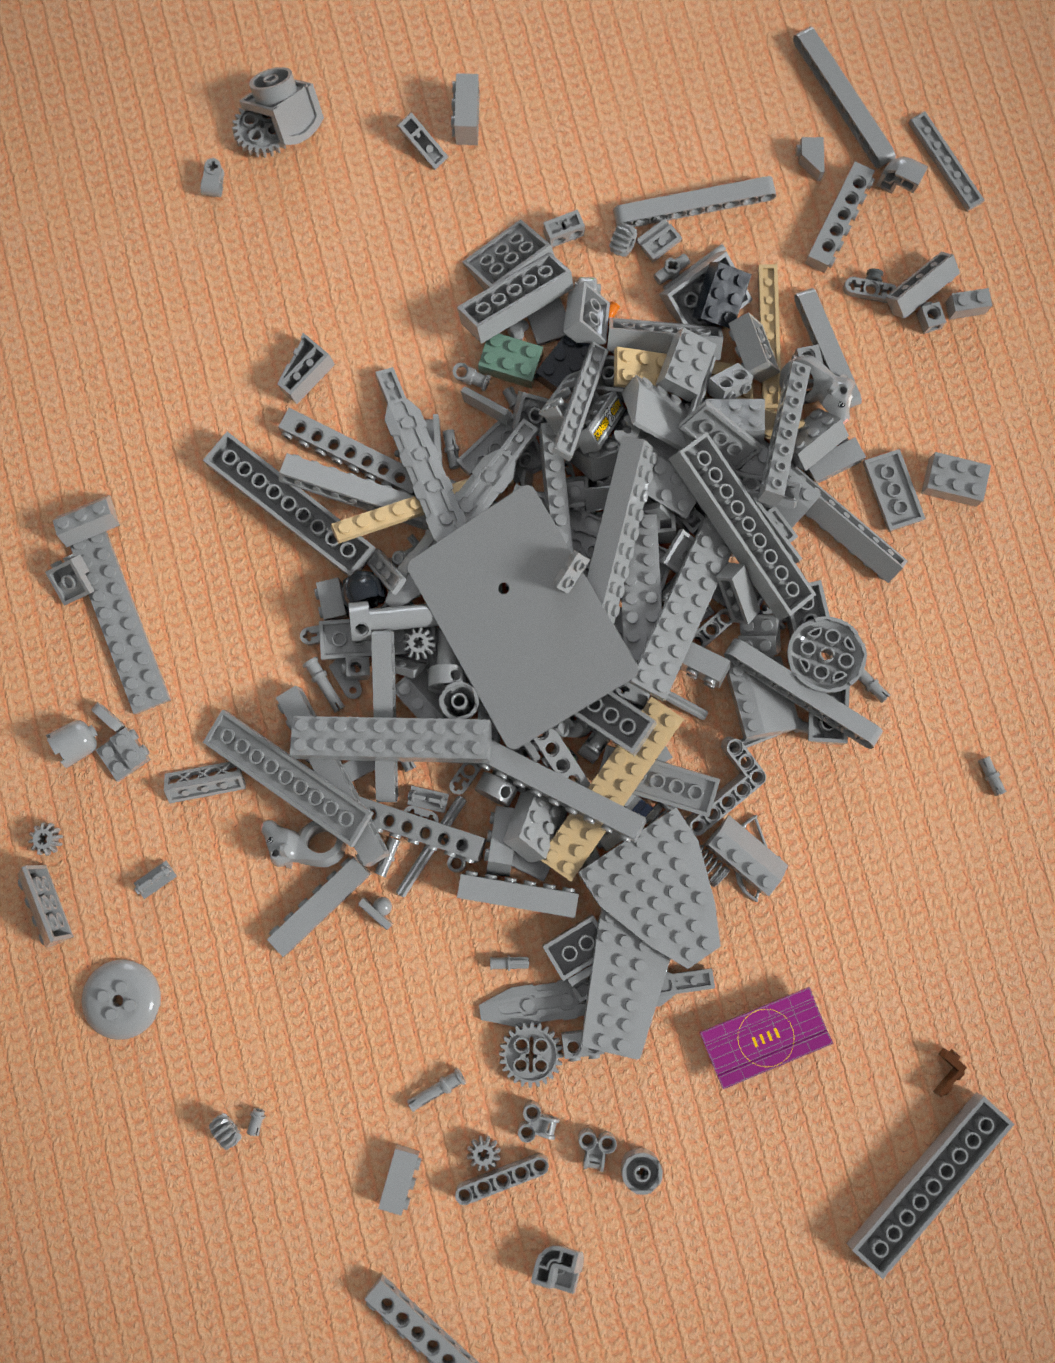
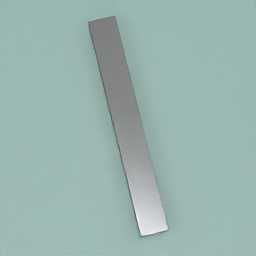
M594 341L590 343L552 450L553 453L567 461H570L573 457L609 351Z

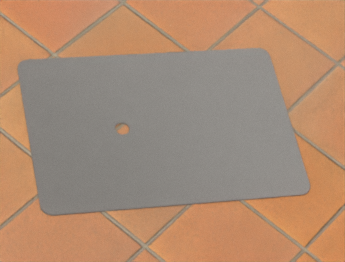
M530 485L520 487L411 559L408 564V571L503 741L510 749H517L630 681L638 673L637 663L585 574L581 573L569 594L553 585L555 582L553 579L557 576L560 569H567L564 563L572 552L537 492ZM503 582L509 585V591L506 594H501L498 590L499 585Z

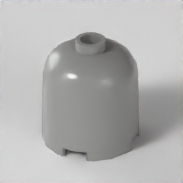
M81 720L72 721L46 735L47 741L55 755L58 753L61 755L63 760L60 762L65 768L88 756L97 747L95 736L98 734L92 725L88 726Z

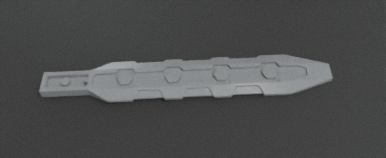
M393 367L377 371L375 376L387 403L384 421L399 450L400 460L408 472L416 499L419 500L432 538L437 543L466 524V517L452 491L453 486L450 479L444 472L437 448L433 445L428 434L427 425L421 410L406 398Z
M524 418L500 449L481 459L463 487L454 494L467 522L487 510L497 496L503 493L514 478L516 461L539 433V429ZM429 528L414 550L408 553L397 568L407 580L397 595L392 594L390 591L388 592L385 602L391 607L405 606L421 595L408 571V564L411 559L436 544Z
M712 968L679 973L667 971L656 1007L662 1006L676 994L714 989L715 983ZM568 979L564 981L558 980L556 983L511 987L479 1004L481 1020L513 1027L515 1025L522 1027L523 1022L529 1026L531 1021L536 1025L544 1021L577 1019L578 1016H585L587 1000L580 1004L568 984ZM582 984L576 988L581 997L588 994V985Z

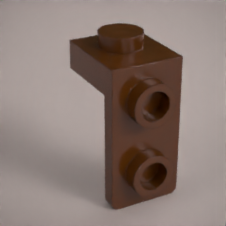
M944 1048L938 1054L953 1068L933 1091L940 1097L950 1093L954 1082L964 1076L965 1069L967 1068L959 1060L961 1057L954 1050L948 1051Z

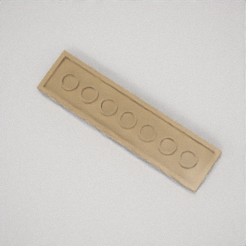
M616 347L614 349V386L625 388L633 377L637 375L640 378H647L657 387L656 382L667 354ZM715 361L711 377L735 364ZM753 380L750 391L738 396L736 399H753ZM706 390L704 399H714Z

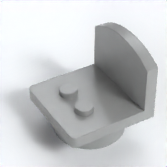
M285 67L271 68L255 75L249 82L252 92L240 100L242 109L271 116L279 141L285 145H295L305 141L314 134L324 119L314 85L295 80L292 71Z

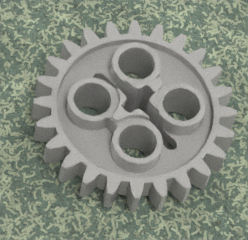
M241 108L239 109L240 115L235 114L236 120L232 121L234 126L232 127L233 135L238 146H242L244 152L248 150L249 155L255 152L257 157L260 156V153H263L264 158H266L267 153H270L271 156H274L273 151L280 153V147L286 149V145L279 141L271 116Z
M531 1021L528 1027L525 1022H523V1028L515 1025L516 1031L514 1032L509 1029L510 1037L504 1036L503 1038L507 1043L500 1044V1047L505 1049L499 1051V1055L504 1056L500 1060V1064H506L502 1070H509L507 1077L514 1076V1083L521 1080L522 1087L525 1082H528L529 1088L532 1087L533 1082L539 1087L541 1080L547 1084V1077L554 1079L552 1072H559L556 1065H562L558 1058H562L563 1053L558 1051L563 1049L562 1045H556L560 1038L553 1039L555 1031L548 1033L549 1026L547 1025L542 1029L541 1022L538 1023L537 1027H534L533 1021ZM530 1037L534 1038L533 1053L537 1054L533 1055L532 1072H529L528 1055ZM523 1039L527 1042V1046L519 1048L516 1042ZM544 1040L547 1046L544 1049H539L536 1046L537 1041ZM518 1060H524L527 1064L524 1068H518L515 1063ZM543 1060L546 1063L545 1068L538 1069L535 1066L536 1062Z

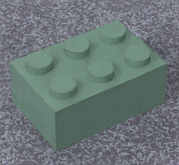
M497 334L485 343L478 364L479 373L491 375V377L532 389L535 374L543 356V347L503 334Z

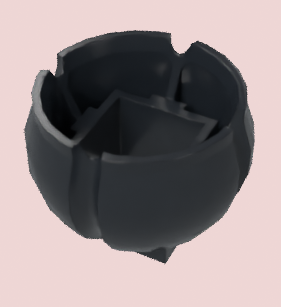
M356 571L342 581L341 596L348 611V603L368 601L369 609L378 606V602L383 603L386 600L384 585L373 572Z

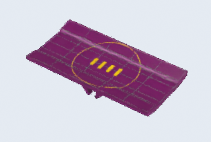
M810 987L700 1032L722 1089H726L833 1044Z

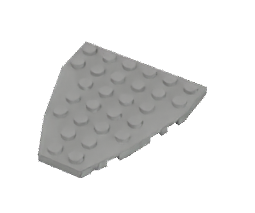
M677 807L643 828L636 843L624 841L577 872L597 904L603 910L628 928L645 944L681 966L689 969L721 947L715 900L700 845Z

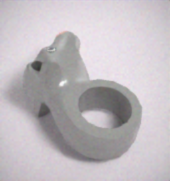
M800 355L791 359L780 372L779 384L781 389L785 372L793 361L811 366L810 373L814 379V386L812 390L806 391L803 404L819 401L828 413L841 418L845 425L850 419V406L855 386L854 381L848 378L849 376L846 374H842L840 377L834 375L823 363L813 356Z
M267 820L261 825V832L266 840L271 863L276 867L286 866V868L292 869L293 862L315 867H330L343 857L346 850V843L337 838L331 850L325 853L311 851L309 843L316 834L321 832L330 833L315 821L308 823L299 832L281 827L273 820Z

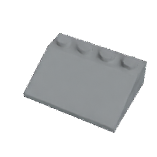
M520 219L462 262L481 287L487 290L549 252L554 255L551 244Z
M727 251L716 252L659 294L666 308L678 323L714 326L692 318L710 262H721L735 268ZM746 290L741 308L753 300L748 290Z
M635 375L622 391L632 424L678 450L687 446L684 433L679 429V423L687 417L691 404L682 402L674 394H668L661 386H654L647 378H640Z
M762 444V450L751 458L740 471L763 476L768 449ZM790 468L787 481L801 483L797 506L794 509L781 506L776 507L793 528L822 494ZM753 478L744 481L748 489H754L759 486ZM786 486L785 495L794 498L796 487ZM760 502L766 511L773 507Z
M775 656L774 658H771L777 663L784 666L781 656ZM730 663V669L726 676L744 742L801 729L794 702Z
M29 865L21 867L17 874L19 877L18 885L25 893V903L33 914L32 922L38 927L41 944L47 948L73 938L74 936L47 866Z

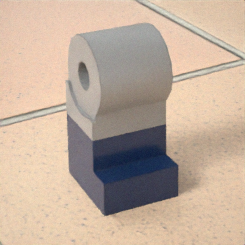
M634 794L630 796L624 805L625 808L643 817H646L654 809Z

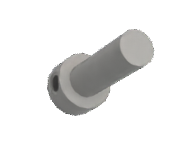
M368 601L348 603L352 642L371 640L372 631L439 626L427 604L369 609Z
M438 627L437 665L431 666L428 670V690L442 694L445 687L453 682H465L467 684V675L462 666H460V662L441 628Z
M522 746L517 749H511L525 757L528 755ZM494 770L492 774L484 772L475 791L501 806L509 807L518 791L512 785L514 781L509 778L504 780L496 775L497 772Z

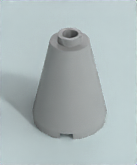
M453 682L447 685L439 698L440 708L449 719H470L479 706V696L476 690L465 682Z

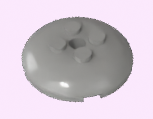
M823 616L807 621L796 629L788 644L787 658L791 671L803 685L814 691L835 693L849 688L859 679L866 665L867 652L865 644H863L858 631L853 626L841 619ZM821 653H827L830 659L824 660Z
M115 960L100 966L88 978L82 993V1010L88 1024L100 1035L115 1040L133 1038L147 1030L156 1019L161 1004L160 987L153 973L144 965L130 960ZM117 995L122 996V1005L116 1003Z

